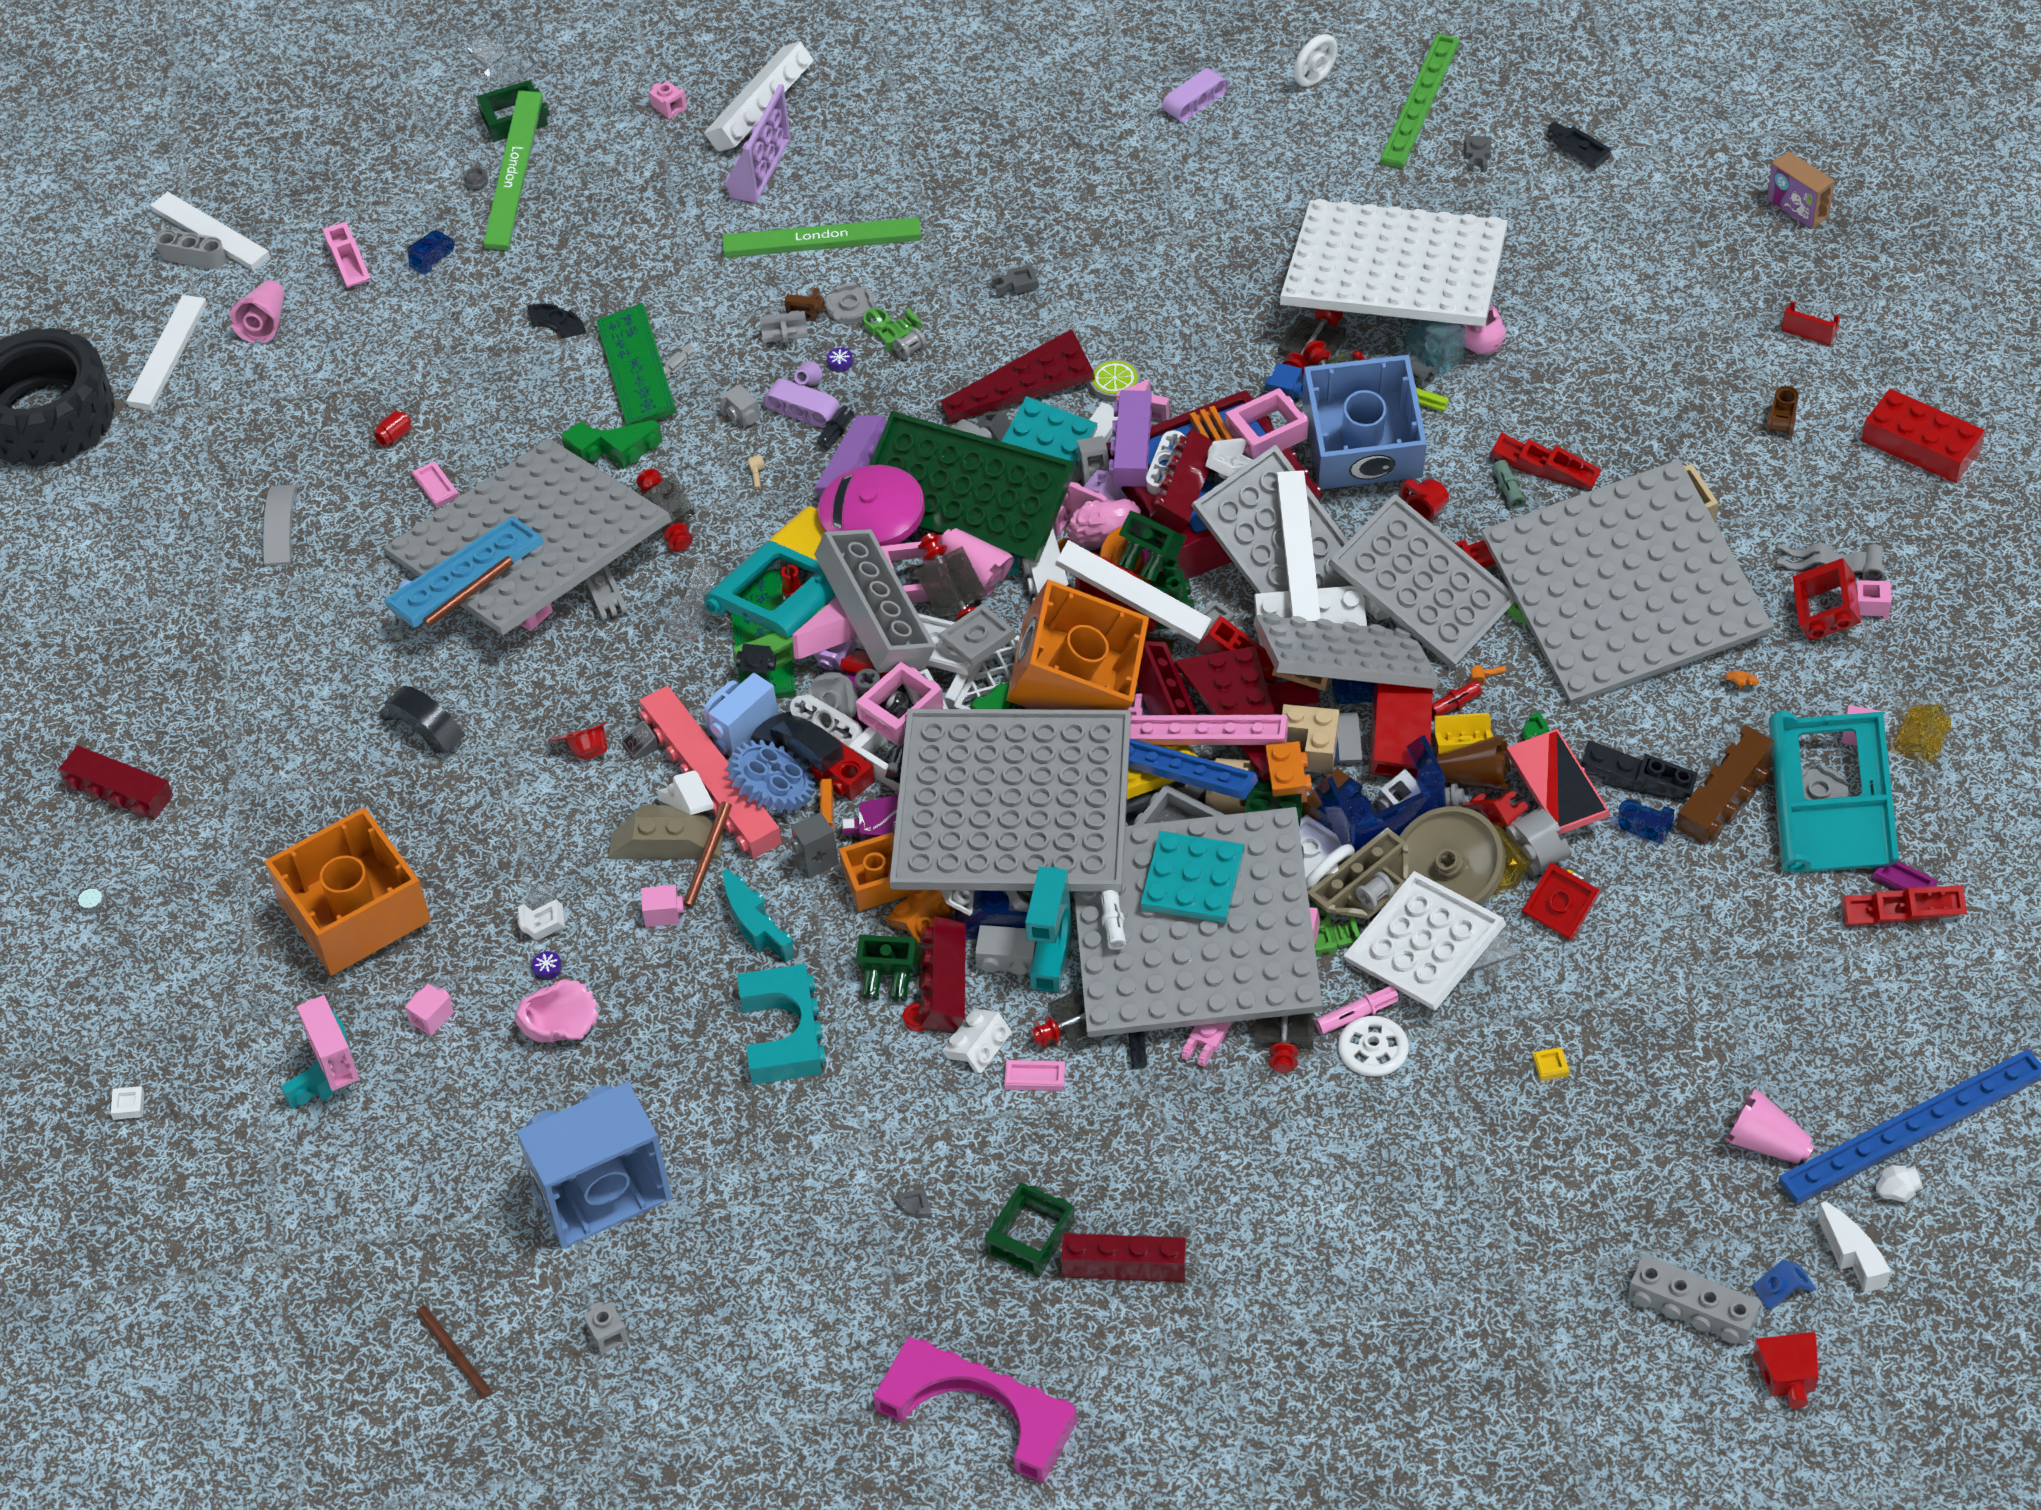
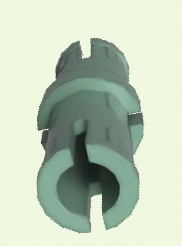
M1505 460L1497 461L1493 464L1492 471L1499 482L1498 488L1500 492L1505 494L1511 509L1523 507L1526 500L1519 489L1520 483L1517 477L1513 476Z

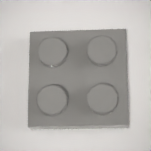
M983 604L939 633L942 642L973 667L1016 638L1015 630Z

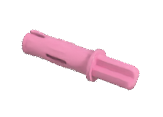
M1388 986L1370 995L1365 993L1363 998L1315 1019L1316 1028L1323 1035L1369 1014L1374 1016L1376 1011L1396 1003L1399 1000L1398 993L1393 986ZM1350 1012L1349 1015L1339 1019L1340 1016Z

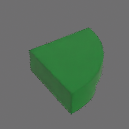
M1540 711L1531 715L1524 725L1523 741L1550 732Z

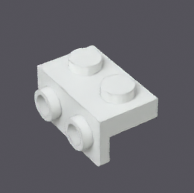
M1238 438L1214 441L1208 450L1206 467L1219 472L1218 476L1223 479L1229 478L1253 461L1243 455L1246 440Z
M974 1009L968 1014L958 1031L951 1036L950 1041L942 1051L948 1059L967 1061L976 1073H982L1011 1035V1030L999 1012Z

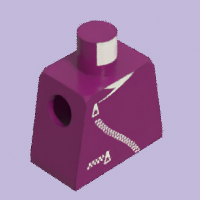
M899 795L861 802L859 804V818L843 819L844 836L860 835V842L891 832L895 834Z

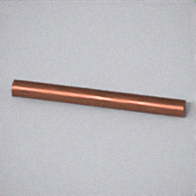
M506 556L423 619L426 626L429 628L514 565L512 559Z
M721 802L684 899L685 906L693 908L732 807L728 802Z
M426 1305L419 1307L416 1314L483 1399L491 1395L492 1389Z

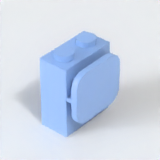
M754 672L741 684L735 680L728 682L708 700L704 708L707 732L713 737V744L722 755L726 754L729 757L734 752L736 746L740 747L742 742L747 745L749 744L751 735L760 724L778 715L774 685Z

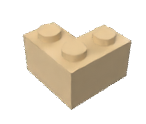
M1284 704L1282 715H1287L1289 720L1286 743L1299 741L1300 748L1305 749L1308 759V769H1305V772L1331 774L1334 768L1339 732V710Z

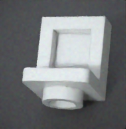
M557 900L533 911L524 904L518 906V925L522 932L527 933L535 940H540L565 927L563 905Z

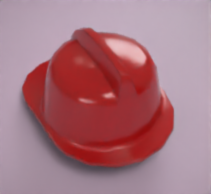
M607 721L590 729L559 735L548 739V741L565 740L575 756L585 760L592 759L607 751L604 725L609 722Z

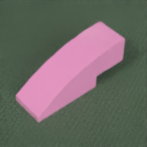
M347 222L323 229L325 241L346 287L349 288L371 281Z

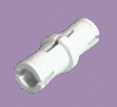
M1106 890L1100 894L1103 907L1102 925L1106 928L1108 947L1117 950L1126 945L1123 929L1125 918L1120 909L1118 892Z

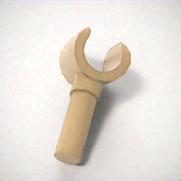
M759 454L748 459L755 490L761 489L759 470L765 469L763 458Z

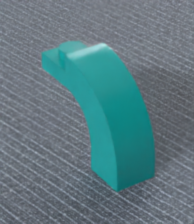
M332 1010V1013L339 1025V1028L347 1042V1045L351 1053V1047L345 1028L339 1017ZM318 1060L308 1070L280 1086L285 1101L291 1109L298 1105L306 1104L316 1094L324 1101L337 1091L331 1090Z

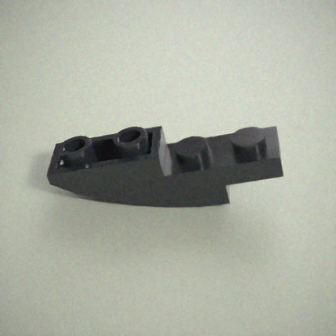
M1588 740L1580 762L1581 767L1585 768V770L1603 776L1602 784L1656 797L1690 798L1698 775L1697 772L1648 754H1644L1641 760Z

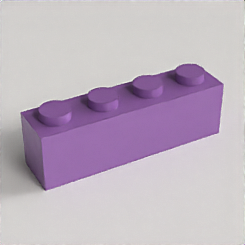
M1120 390L1119 401H1114V417H1118V420H1113L1112 436H1116V440H1111V456H1115V458L1109 460V475H1114L1115 486L1147 487L1146 476L1148 473L1152 393L1151 391Z
M883 415L856 416L815 486L820 498L824 490L834 479L852 469L870 464L886 425Z

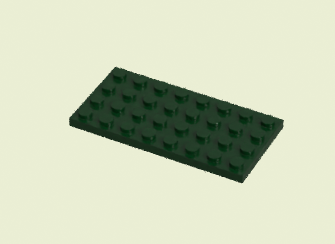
M894 411L890 412L869 464L899 468L909 473L919 483L924 497L925 510L922 521L917 528L941 535L948 529L952 531L957 528L1010 553L1012 556L1036 563L1040 561L1077 467L1073 461Z

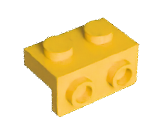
M1474 713L1435 716L1434 737L1438 754L1493 737L1490 714Z

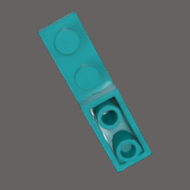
M726 868L723 871L726 898L734 922L740 932L758 953L768 946L783 961L788 962L795 956L793 938L787 931H781L776 927L773 919L766 914L764 906L766 902L763 896L758 891L753 892L740 875L737 874L735 876Z

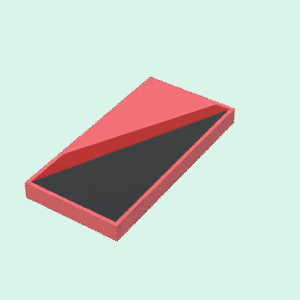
M1558 729L1507 747L1506 753L1538 806L1540 809H1545L1559 825L1561 830L1557 832L1558 835L1609 817L1608 808Z

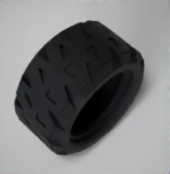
M58 328L23 330L20 333L8 335L0 339V458L13 464L25 462L27 466H45L49 462L56 461L60 463L74 458L78 452L86 451L98 442L101 433L107 431L113 419L115 402L97 349L79 334H71L65 329ZM51 384L72 386L66 394L46 405L29 409L9 408V405L17 397L34 388Z

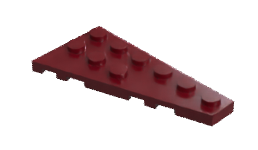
M1070 329L942 399L941 406L948 423L1024 401L1026 396L1035 398L1094 380L1095 375L1073 330Z
M1256 646L1175 660L1178 672L1185 676L1188 685L1192 690L1195 689L1202 698V703L1212 715H1275ZM1236 745L1245 753L1246 759L1251 762V766L1263 781L1270 780L1266 745Z

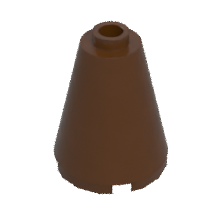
M1496 735L1438 754L1437 760L1432 761L1433 776L1438 777L1439 782L1499 791L1509 790L1511 780L1505 781V774L1511 772L1510 758L1506 753L1508 744L1507 741H1503L1505 735Z

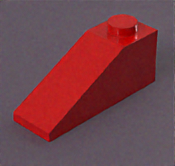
M1221 615L1206 629L1200 642L1194 647L1202 654L1207 655L1256 646L1266 683H1274L1277 676L1272 675L1274 666L1266 649Z

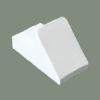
M694 770L674 776L673 783L669 784V787L658 790L659 801L689 815L714 809L713 802L699 774Z

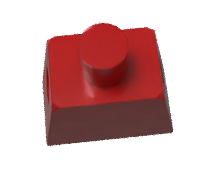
M1809 1332L1756 1338L1753 1357L1770 1395L1773 1397L1787 1395L1789 1406L1792 1409L1806 1407L1809 1403L1806 1393L1815 1392L1818 1382L1816 1333Z

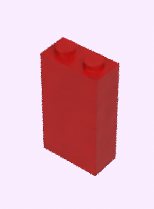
M1375 683L1372 701L1368 774L1394 778L1406 769L1416 781H1424L1429 770L1432 688Z

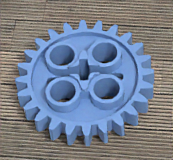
M750 740L748 745L742 742L740 747L736 746L727 762L726 770L730 772L728 779L734 780L732 787L741 788L739 795L747 794L749 796L747 801H757V807L760 808L763 804L767 805V809L770 812L773 807L779 813H782L784 808L789 813H792L794 808L799 811L802 806L807 805L814 793L813 788L815 786V782L811 781L814 775L807 773L810 767L801 765L802 760L799 758L795 759L792 751L789 753L784 752V746H781L779 749L775 748L773 742L769 746H766L763 740H760L758 745L753 740Z

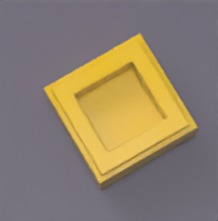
M1562 1047L1533 1052L1532 1058L1540 1081L1569 1076L1570 1071Z

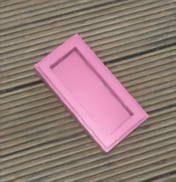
M435 461L412 472L413 478L436 509L455 500L459 496L458 491Z
M1006 1060L1005 1090L1064 1091L1065 1061Z

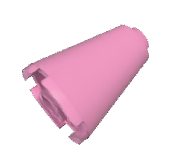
M267 280L236 302L229 313L233 331L240 338L254 343V340H263L262 343H267L273 339L279 327L285 296L284 288L276 281Z
M957 528L952 531L950 529L945 531L942 539L939 541L941 545H947L948 547L944 555L973 592L981 599L986 598L995 590L993 585L998 580L1001 582L1004 580L1014 563V557L1010 553Z
M1755 1088L1734 1120L1733 1129L1731 1132H1728L1725 1138L1730 1144L1798 1164L1800 1159L1806 1162L1814 1148L1810 1144L1812 1137L1761 1091Z

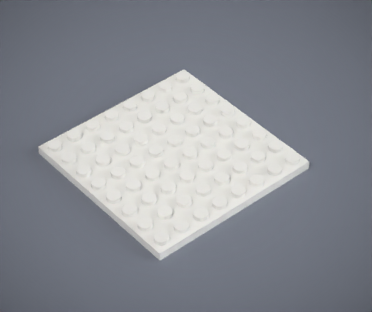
M1324 199L1310 200L1280 295V305L1486 326L1508 220H1502L1499 217L1482 218L1472 214L1433 213L1423 209L1404 210L1400 207L1384 208L1373 204L1355 205L1350 202H1328Z

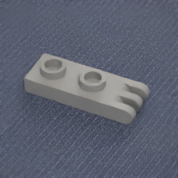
M608 564L584 580L602 620L607 619L605 610L608 609L612 617L616 616L617 611L615 607L619 606L622 613L628 612Z

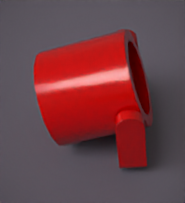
M1408 479L1401 484L1398 496L1429 522L1433 521L1449 501V494L1446 488L1434 479H1424L1419 484L1412 479Z

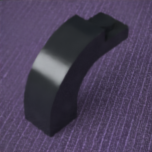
M402 686L384 702L385 707L379 711V714L386 721L401 720L409 724L423 737L435 753H447L466 736L445 709L425 693L410 686Z

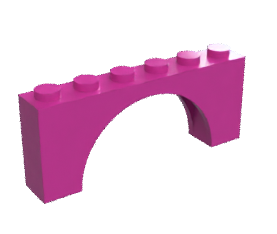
M908 1336L873 1396L876 1411L904 1422L918 1405L942 1393L972 1391L989 1396L1001 1403L1012 1414L1019 1427L1020 1440L1014 1455L1015 1471L1044 1483L1077 1424L1076 1407L1066 1399H1055L1046 1395L1035 1386L1027 1387L1020 1384L1009 1375L994 1373L981 1363L975 1362L973 1364L966 1361L953 1351L945 1352L925 1339L917 1340Z

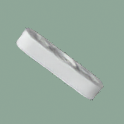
M1168 431L1161 438L1146 476L1147 490L1153 495H1156L1161 490L1158 487L1159 483H1157L1159 475L1163 477L1169 470L1166 466L1160 465L1159 462L1169 460L1175 454L1176 450H1170L1169 445L1175 443L1178 437L1183 435L1179 431Z
M812 695L797 696L790 704L792 715L804 718L820 726L846 746H849L863 732L861 725L857 721ZM806 702L805 707L810 711L803 713L804 708L801 706V703ZM824 712L828 713L831 717L829 728L825 727L821 722ZM850 728L849 733L852 737L847 738L848 733L842 729Z

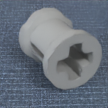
M914 327L903 338L893 340V347L896 353L905 360L915 350L925 348L926 339L922 332Z
M1378 872L1373 875V879L1365 886L1361 885L1356 889V895L1366 908L1373 909L1377 906V901L1383 896L1394 892V885L1387 875Z

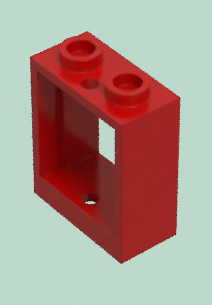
M1844 558L1792 576L1799 627L1809 640L1819 639L1861 623L1854 572ZM1841 587L1843 605L1811 616L1808 598Z

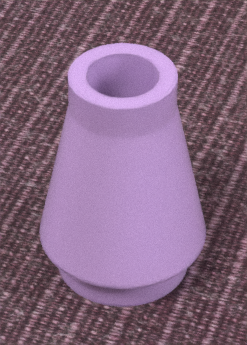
M807 361L800 365L799 369L795 372L794 379L800 385L812 387L821 381L822 370L817 363Z

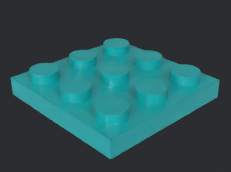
M1026 396L1001 442L1073 461L1078 466L1077 440L1093 438L1097 431L1098 423Z
M1159 831L1140 903L1141 910L1227 923L1245 851L1244 844Z

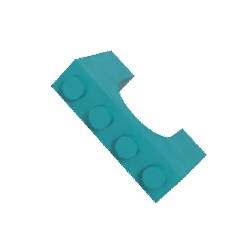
M1039 866L1025 922L1027 940L1037 941L1030 971V983L1032 990L1060 993L1072 941L1068 870L1058 867Z
M806 964L737 974L743 1013L775 1008L785 1009L796 1014L801 1020L797 1029L784 1039L746 1045L752 1085L822 1074L821 1063H826L824 1045L818 1046L817 1039H823L820 1021H814V1016L819 1015L817 998H811L810 992L816 991L814 975L807 974Z

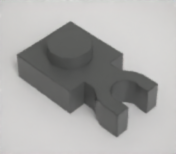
M1467 136L1466 159H1469V171H1473L1476 164L1482 165L1483 171H1487L1488 160H1491V136Z
M1031 264L1007 270L1008 275L991 276L992 285L995 286L997 296L1003 295L1009 290H1013L1017 294L1039 288L1038 279Z

